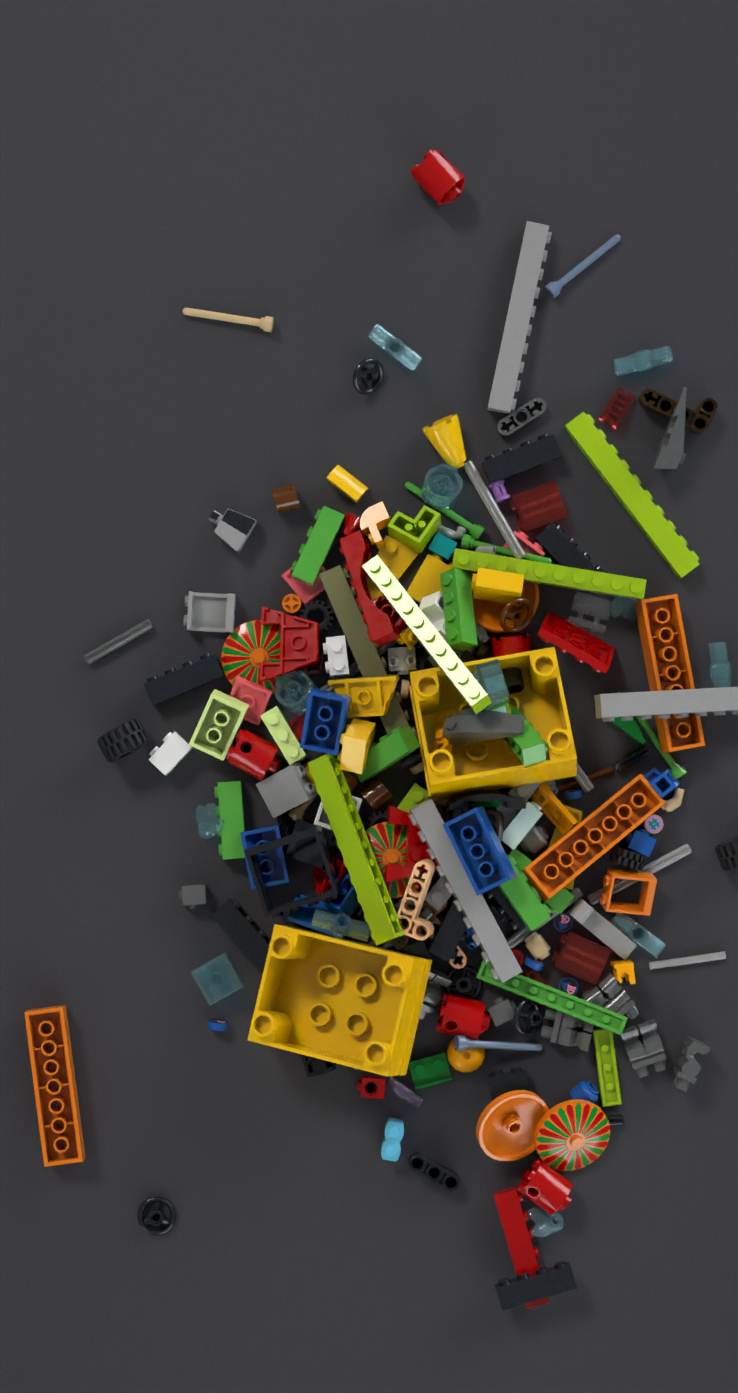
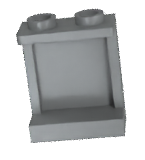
M189 591V596L185 595V607H188V614L184 615V626H187L188 631L233 633L236 594Z
M296 762L256 784L273 818L317 796L315 787L310 782L306 770L300 762Z

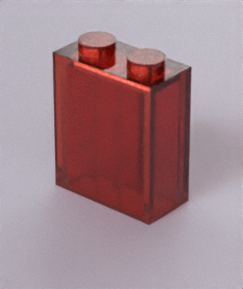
M556 481L515 494L511 497L512 501L509 502L512 512H516L518 519H516L517 527L519 530H523V533L536 530L568 517Z
M570 930L567 933L563 932L559 941L561 944L559 951L555 950L552 956V965L597 985L612 950Z

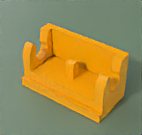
M631 960L610 961L616 980L622 983L621 977H625L626 981H629L630 984H636L634 964Z

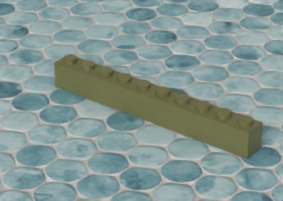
M339 565L320 573L319 577L362 677L392 676L391 674L387 675L384 669L388 667L384 657H379L378 655L379 645L371 642L368 637L367 631H369V628L362 619V614H364L362 608L359 607L354 599L357 596L356 591L352 586L349 587L347 580L350 578L346 568L342 569ZM394 692L387 714L379 716L386 733L392 735L391 731L399 726L402 729L409 726L407 721L410 720L407 710H402L400 703L403 701L399 692ZM412 727L411 729L413 733L415 734L416 738H418L414 727Z

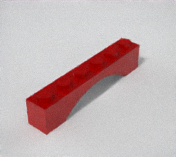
M359 530L339 539L341 543L339 547L340 552L347 561L345 563L346 570L353 579L351 580V585L357 591V603L364 613L362 614V619L369 628V631H367L371 642L381 646L400 638L395 620L378 608L369 592L367 574L362 567L370 560L372 554L367 536Z

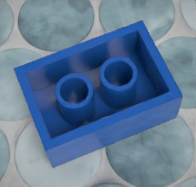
M316 688L310 690L300 748L338 755L339 751L342 750L340 738L342 733H345L352 696Z

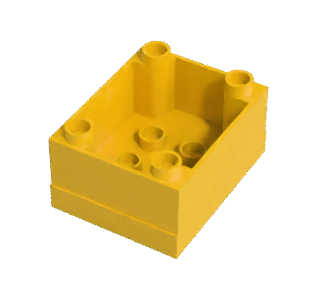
M555 647L463 663L472 675L508 668L521 669L525 685L524 690L518 693L490 697L492 703L484 708V710H490L508 703L511 709L517 708L521 714H524L528 723L531 722L535 732L538 731L540 738L546 741L548 747L546 752L547 760L527 766L521 763L503 738L453 746L452 753L444 749H438L429 754V750L432 749L438 713L453 709L459 711L470 709L471 707L439 667L410 672L411 685L409 686L418 742L421 745L420 753L429 799L437 801L453 798L471 791L500 790L577 775V755Z
M274 924L247 1040L387 1077L406 1075L432 960L352 940L340 939L294 926Z

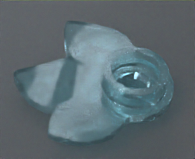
M615 596L610 604L612 616L615 618L622 614L625 619L634 622L636 620L634 602L639 600Z
M210 803L205 807L201 804L197 806L195 818L199 825V835L203 839H209L215 833H219L222 830L224 820L217 818L215 803Z
M534 1207L527 1211L529 1217L536 1223L531 1232L534 1236L547 1237L551 1232H558L563 1228V1217L557 1212L549 1215L540 1207ZM552 1219L557 1220V1225L553 1224Z

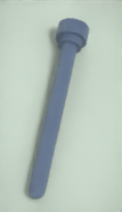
M614 235L560 280L548 283L545 286L548 294L552 298L557 297L564 285L621 240L620 235Z
M456 1035L454 1038V1049L456 1051H465L468 1048L540 1052L543 1049L541 1044L469 1040L464 1035Z

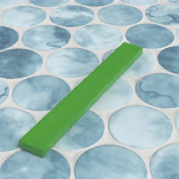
M483 960L476 977L477 979L620 1036L622 1035L628 1017L520 974L501 983L498 979L494 980L490 973L492 968L489 962L485 963Z

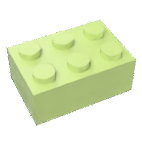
M214 689L189 745L224 761L250 705Z

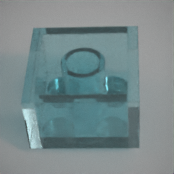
M496 659L475 665L473 676L492 702L485 709L490 710L505 703L509 704V692L499 660Z
M226 951L191 971L209 1006L245 985Z

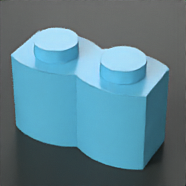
M388 1118L384 1129L385 1138L381 1145V1156L383 1160L396 1162L401 1152L400 1141L404 1135V1123L400 1119Z

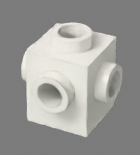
M408 647L388 648L389 671H397V675L409 674V670H416L415 647H412L410 650Z

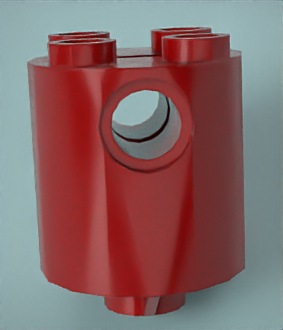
M429 150L423 157L425 160L420 165L416 164L411 169L412 178L419 183L438 205L454 202L462 194L466 178L446 159L440 150Z
M241 729L236 737V746H231L227 753L226 760H228V763L261 781L267 772L275 774L281 763L280 760L275 758L279 747L246 729L245 731ZM247 748L250 752L243 753L241 749Z
M446 993L443 994L442 1006L439 1009L437 1018L440 1020L437 1021L436 1031L451 1035H464L466 1038L478 1040L479 1034L485 1030L487 1031L489 1027L490 1015H487L485 1012L486 1003Z
M537 1158L531 1166V1171L527 1169L522 1175L521 1179L523 1180L519 1183L516 1190L549 1215H553L556 1211L565 1210L570 1204L572 1197L569 1196L573 1184Z

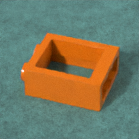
M608 869L607 875H604L603 878L604 891L600 895V904L606 912L650 916L657 879L652 873ZM615 878L643 881L639 904L611 901Z

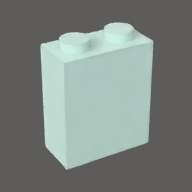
M527 801L525 803L526 809H520L503 830L502 842L513 850L543 815L540 812L542 808L534 801L530 803Z

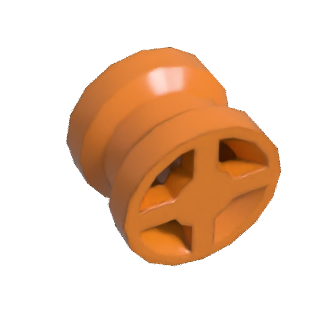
M288 594L282 600L284 610L290 614L297 613L301 608V600L295 594Z

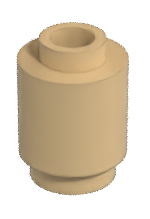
M535 931L524 939L526 948L535 960L539 958L542 961L550 955L549 950L551 948L541 934L538 935Z

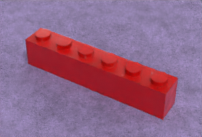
M515 1186L493 1192L516 1275L522 1272H528V1274L535 1272V1269L542 1267V1265L538 1266L536 1259L540 1258L537 1247L532 1246L531 1240H534L532 1229H527L526 1221H529L527 1211L521 1208L520 1203L524 1202L522 1194L516 1190ZM548 1298L525 1304L526 1309L548 1303Z

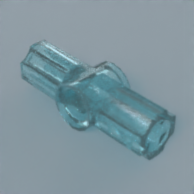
M378 323L367 336L385 350L390 357L398 360L412 372L423 359L407 347L401 339L394 337ZM398 344L400 350L393 352L390 350V346Z
M664 346L653 350H640L632 355L613 359L615 373L617 376L636 371L640 373L651 370L656 366L672 363V352L669 346Z
M716 642L708 644L711 661L709 670L714 688L731 687L732 671L727 658L726 643Z
M315 909L311 926L331 931L336 937L348 936L365 942L368 941L371 931L367 923L353 920L346 913L336 915Z
M615 913L610 920L613 926L654 957H657L666 945L625 913ZM636 928L642 930L640 938L633 937V931Z

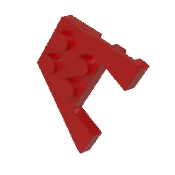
M262 607L261 624L281 625L280 662L260 663V681L264 682L317 663L319 624Z
M394 806L388 807L387 824L407 826L405 866L386 864L384 872V882L386 883L410 877L416 863L423 859H430L426 851L429 848L425 842H421L417 834L419 832L417 825L413 826L408 817L410 813ZM433 859L432 861L434 862L435 867L438 866L436 861ZM426 865L421 866L424 869L423 873L428 871L425 869Z

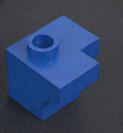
M654 767L644 775V778L661 799L680 784L671 775L672 773L669 769L661 773Z

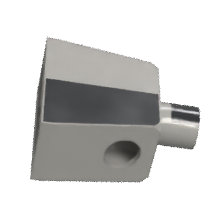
M227 509L224 516L214 510L209 518L211 522L217 525L214 530L215 534L237 553L240 552L257 524V520Z

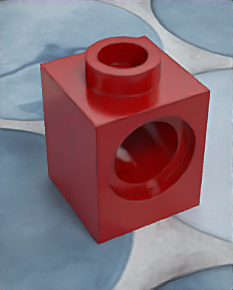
M362 1075V1080H358L357 1092H361V1097L384 1099L385 1077ZM373 1082L377 1088L370 1092L365 1086L367 1083Z

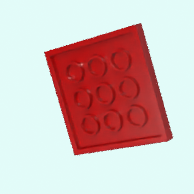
M548 611L537 634L540 636V639L546 643L551 642L557 645V649L563 653L569 652L574 655L577 661L590 664L591 668L596 672H604L606 674L615 648L552 611Z

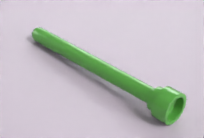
M411 482L405 483L406 489L467 529L468 533L476 541L480 538L485 527L480 524L473 525Z
M468 534L463 535L461 549L469 550L478 546H495L497 554L514 557L509 548L476 541L475 538ZM526 552L523 558L524 560L552 563L550 558Z
M635 716V719L670 766L671 775L674 779L677 780L687 773L684 766L677 764L669 752L661 753L660 742L656 733L646 720H640V716Z

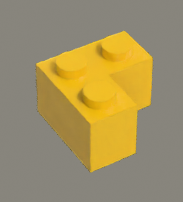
M353 718L351 724H347L345 733H342L340 738L342 750L339 751L337 759L340 761L339 769L358 774L363 773L367 765L368 751L374 740L376 723Z

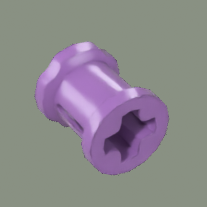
M504 480L488 485L489 489L493 492L496 503L511 498L505 489Z

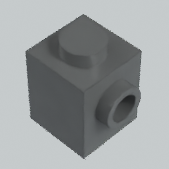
M206 884L183 885L182 890H179V901H183V905H187L188 909L199 908V904H207Z
M502 996L493 1000V1004L487 1007L496 1027L514 1018L516 1005L513 1000L509 1002L508 998L504 999Z

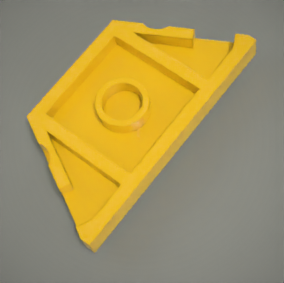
M399 675L328 680V684L333 687L336 693L352 696L348 718L384 716L387 714Z

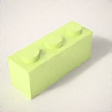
M278 706L260 716L289 765L301 762L309 757L305 749L300 748L299 739Z

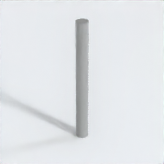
M723 951L649 962V969L726 959V953Z

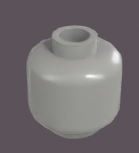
M534 825L521 840L520 845L526 852L529 850L532 853H537L547 846L549 835L541 825Z

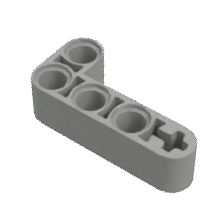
M581 898L567 912L624 960L637 947L633 941Z

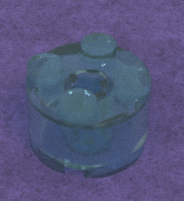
M440 464L427 472L421 487L424 502L435 508L448 509L457 501L463 487V480L456 468L447 464Z
M297 670L279 677L275 685V696L286 710L293 714L303 715L307 709L309 691L318 688L307 674Z

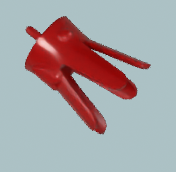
M345 511L344 527L341 533L348 536L356 532L360 526L361 517H358L355 521L356 515L352 514L351 516V513L347 515Z

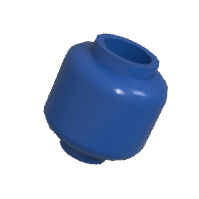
M581 1081L570 1090V1100L581 1099L595 1103L598 1100L597 1094L599 1092L592 1082Z

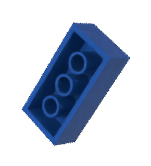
M483 806L476 807L443 824L477 896L517 877Z

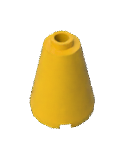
M457 413L433 422L434 424L431 427L427 425L422 428L425 436L449 467L457 469L465 465L464 461L467 459Z

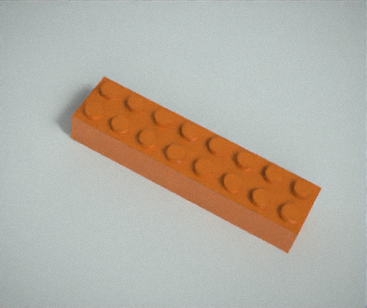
M672 594L634 602L650 691L695 689L678 595ZM689 713V717L677 718V714H670V718L659 719L658 715H655L661 753L705 746L701 719L696 717L695 713Z
M640 773L522 871L528 878L531 886L536 889L541 898L546 902L662 807L665 802Z
M66 1005L27 1010L24 1014L44 1167L83 1162L86 1156Z

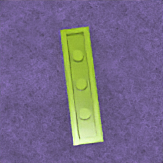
M603 1028L593 1029L602 1107L622 1105L613 1033Z

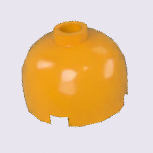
M453 1038L447 1048V1058L455 1070L472 1072L482 1065L485 1058V1049L468 1048L465 1051H456Z

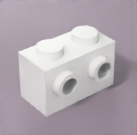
M345 635L326 637V643H323L324 654H328V662H325L326 673H330L331 678L350 676Z
M169 732L162 740L164 744L160 748L156 746L149 754L151 756L149 761L165 776L193 748L177 732L173 734Z

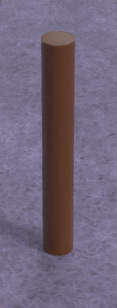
M609 765L588 773L586 776L591 781L612 773L613 769ZM572 779L557 785L559 792H562L580 784L576 779Z

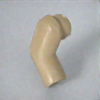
M675 787L673 798L668 801L664 800L665 804L661 808L671 812L680 807L684 789Z

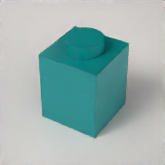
M437 532L428 551L437 554L448 562L449 558L453 559L457 543Z

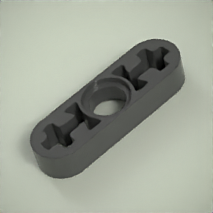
M542 398L532 399L501 419L497 425V432L503 437L510 436L541 416L546 410V402ZM535 402L537 404L541 403V411H533L531 414L534 416L531 417L529 411L525 408L528 407L531 410L535 406ZM524 412L527 415V420L525 422L517 421V413ZM512 417L517 427L515 428L513 424L509 427V432L506 430L502 431V423L508 425L511 423L509 418Z

